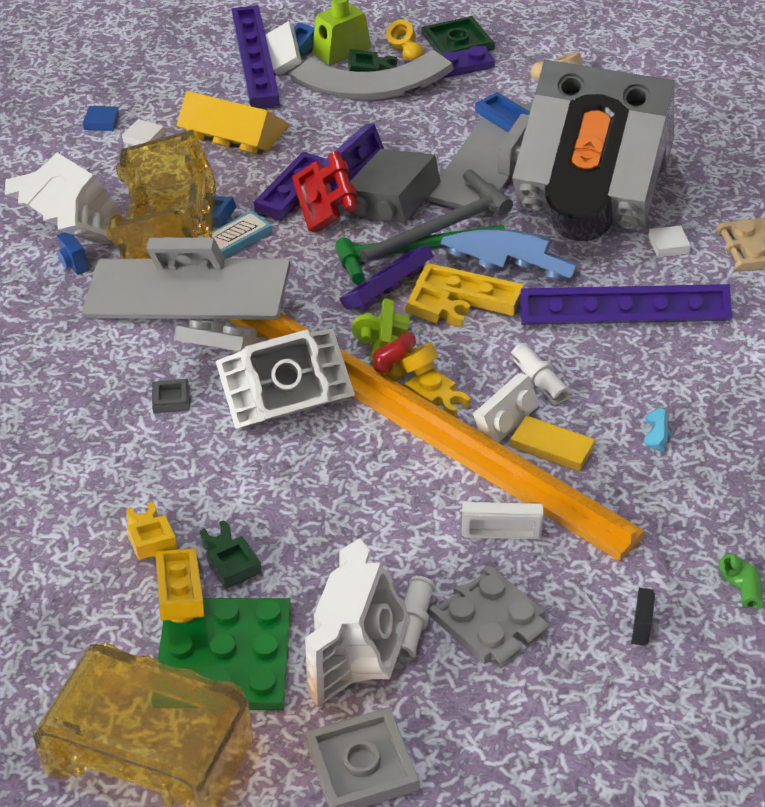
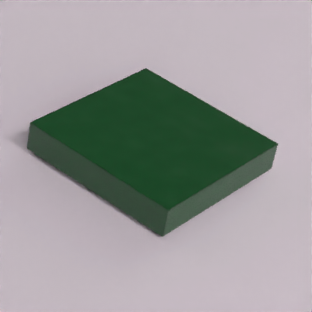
M473 16L421 27L422 35L440 55L445 52L467 50L474 46H485L488 51L495 49L494 41Z

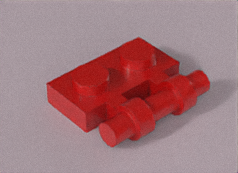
M338 151L328 155L330 162L328 166L324 167V164L315 161L292 176L308 230L311 232L321 231L340 219L338 206L341 204L344 205L346 212H353L358 208L355 200L357 192L355 186L350 184L347 162L342 160L341 154ZM336 180L338 188L332 192L330 182Z

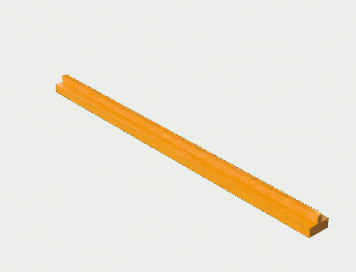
M281 312L277 320L228 319L237 326L257 329V336L267 337L268 340L308 329ZM340 348L355 396L352 397L522 502L543 504V515L618 561H621L643 539V529L383 373L375 371L373 367Z

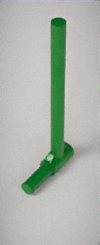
M504 225L429 235L388 254L408 252L426 245L429 248L443 247L445 245L440 244L443 237L461 232L505 228ZM341 238L335 243V250L343 267L347 269L352 282L356 285L362 284L365 281V275L359 265L362 261L360 251L377 243L359 245L352 242L349 238Z

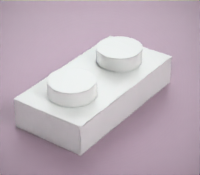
M518 373L473 413L479 432L499 443L523 421L526 415L529 416L539 406L530 375Z

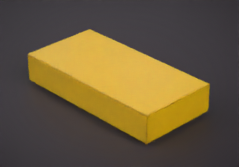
M526 415L512 436L510 447L580 472L595 447V439Z

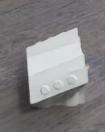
M56 152L45 165L34 173L6 179L5 195L18 199L19 205L38 211L43 215V221L57 225L58 230L101 245L122 242V227L114 222L121 213L119 206L108 195L103 185L93 174Z
M308 329L245 346L242 351L216 361L235 429L355 396L333 329L309 332Z
M360 538L339 551L340 567L330 573L314 614L315 631L305 637L307 691L317 707L352 683L371 679H390L410 621L404 600L398 597L393 588L390 573L388 570L383 569L381 563H368L371 555L370 549Z

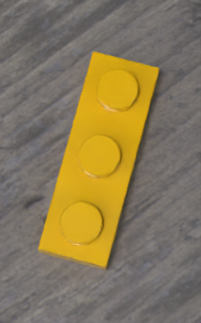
M426 263L418 278L422 282L450 292L449 300L451 301L463 300L472 307L514 316L520 303V290L524 288V284L431 263Z
M196 548L155 551L160 621L171 620L183 623L195 617H204Z

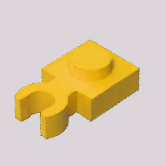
M418 280L407 301L405 312L437 324L439 318H442L450 325L462 326L465 317L457 313L468 315L471 305L463 300L451 301L449 300L450 292Z
M434 368L416 375L405 383L406 388L434 405L440 404L443 406L444 411L454 417H457V408L452 404L457 403L465 408L470 407V397L464 392L456 391V383Z
M153 502L147 503L148 511L143 514L135 513L132 507L126 510L129 524L127 525L128 536L138 560L156 557L155 551L178 550L176 537L166 515L158 517L156 505Z

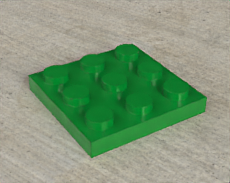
M203 598L204 617H195L183 623L163 620L152 696L153 710H284L291 598Z

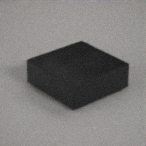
M641 587L638 589L631 644L646 646L649 643L655 601L654 589Z

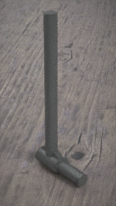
M469 169L463 174V179L480 193L479 200L360 251V257L364 263H367L488 209L505 215L512 209L513 201L492 183H487L473 170Z

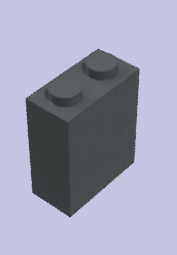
M380 149L350 181V184L355 186L357 192L355 200L358 208L349 213L362 218L406 223L441 182L435 154Z

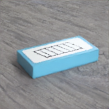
M250 211L204 235V237H214L223 257L226 258L271 234L272 225L253 211Z

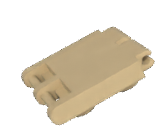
M765 218L742 219L717 225L716 231L718 235L722 234L726 242L725 249L727 253H732L736 261L735 269L737 272L765 269ZM730 233H732V235H733V237H734V239H735L734 241H733L732 238L730 237V235H729ZM739 252H742L745 259L741 258Z

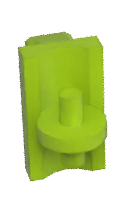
M384 298L380 316L375 317L371 313H365L353 320L351 329L353 336L364 344L372 341L370 365H373L374 360L372 356L377 348L396 340L402 333L408 331L410 316L394 312V301Z

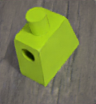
M331 0L332 8L318 13L315 18L312 54L328 66L348 58L349 49L365 51L372 48L366 15L356 6L349 3V0Z

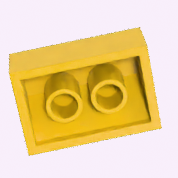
M186 91L176 126L186 130L187 137L203 141L204 136L213 138L212 143L230 148L231 143L239 144V150L257 155L258 150L267 152L288 128L289 123L267 110Z

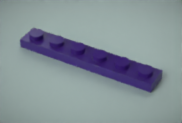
M259 5L231 8L250 106L255 108L280 106L279 93Z
M730 284L521 288L520 290L521 325L730 321L732 318Z

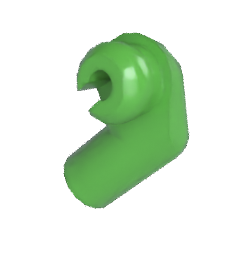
M736 554L724 555L719 561V569L726 581L741 590L743 608L761 609L763 607L761 576L758 569L745 560L740 559Z

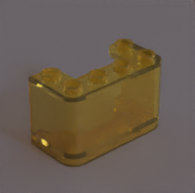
M193 129L121 149L120 163L116 164V170L120 181L125 182L129 188L130 204L126 209L127 220L125 221L121 214H115L110 217L109 223L106 224L108 238L112 243H116L120 250L121 259H151L146 250L149 238L212 237L216 181L213 170Z
M101 643L90 644L33 732V739L43 771L46 774L64 780L71 769L74 775L81 777L86 768L159 792L161 793L163 805L167 807H173L175 801L183 807H219L253 741V732L248 701L244 696L243 690L236 684L228 681L218 682L202 677L191 669H177L159 663L150 656L133 655L119 650L112 644Z

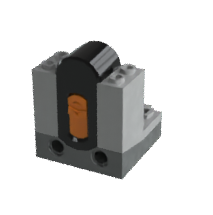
M544 59L512 178L518 205H522L523 208L530 211L548 210L549 220L553 229L562 237L574 241L597 239L609 230L612 222L618 223V225L627 229L646 228L659 171L666 172L674 140L675 80Z

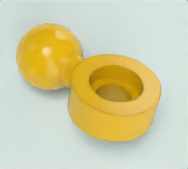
M400 19L388 26L386 38L393 48L402 50L404 60L412 61L425 54L423 47L419 43L414 42L416 33L409 21Z
M432 342L423 344L411 350L401 361L392 363V370L383 374L394 381L402 379L406 372L414 371L416 375H420L435 366L433 360L439 355Z

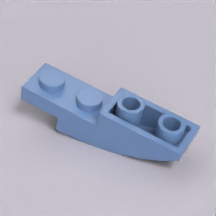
M481 229L443 237L440 243L449 247L448 253L466 259L468 254L480 259L479 265L492 270H497L498 266H507L512 256L515 257L514 263L519 266L533 270L534 265L547 269L545 275L559 281H564L566 277L573 278L579 266V263L548 252L553 239L518 230Z

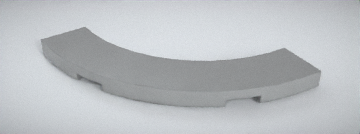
M433 49L404 65L372 72L340 70L320 63L310 57L290 73V77L297 84L318 93L322 92L344 99L371 101L404 95V91L418 86L424 88L453 71L452 62Z

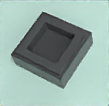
M188 379L152 382L153 414L190 410Z

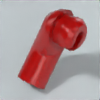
M404 332L396 340L377 348L372 356L374 370L379 373L390 372L393 368L392 363L401 361L416 345L415 336L412 333Z

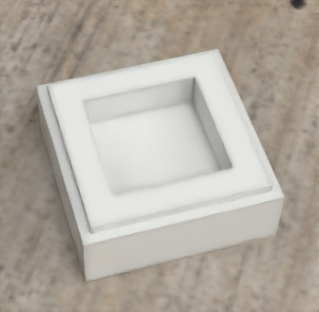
M138 119L122 134L125 143L150 149L165 134L162 125Z
M682 226L649 229L648 237L657 257L690 254L691 245Z

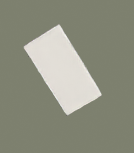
M289 21L265 35L273 71L276 75H282L302 63L295 30Z
M462 502V536L464 538L539 539L542 536L543 504Z

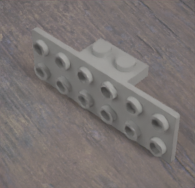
M513 101L526 110L531 111L532 105ZM521 114L509 132L482 117L441 175V182L428 196V201L458 209L479 200L480 193L463 179V174L469 169L473 170L487 183H492L500 191H503L514 174L529 115ZM490 210L481 212L479 215L486 216Z
M214 237L149 238L146 250L151 259H99L97 261L82 310L85 318L277 320L282 307L291 263L287 258L224 259Z

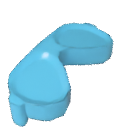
M657 408L645 417L646 422L654 428L645 436L644 443L652 449L665 452L664 447L668 442V436H671L672 433L668 429L669 416L662 408Z

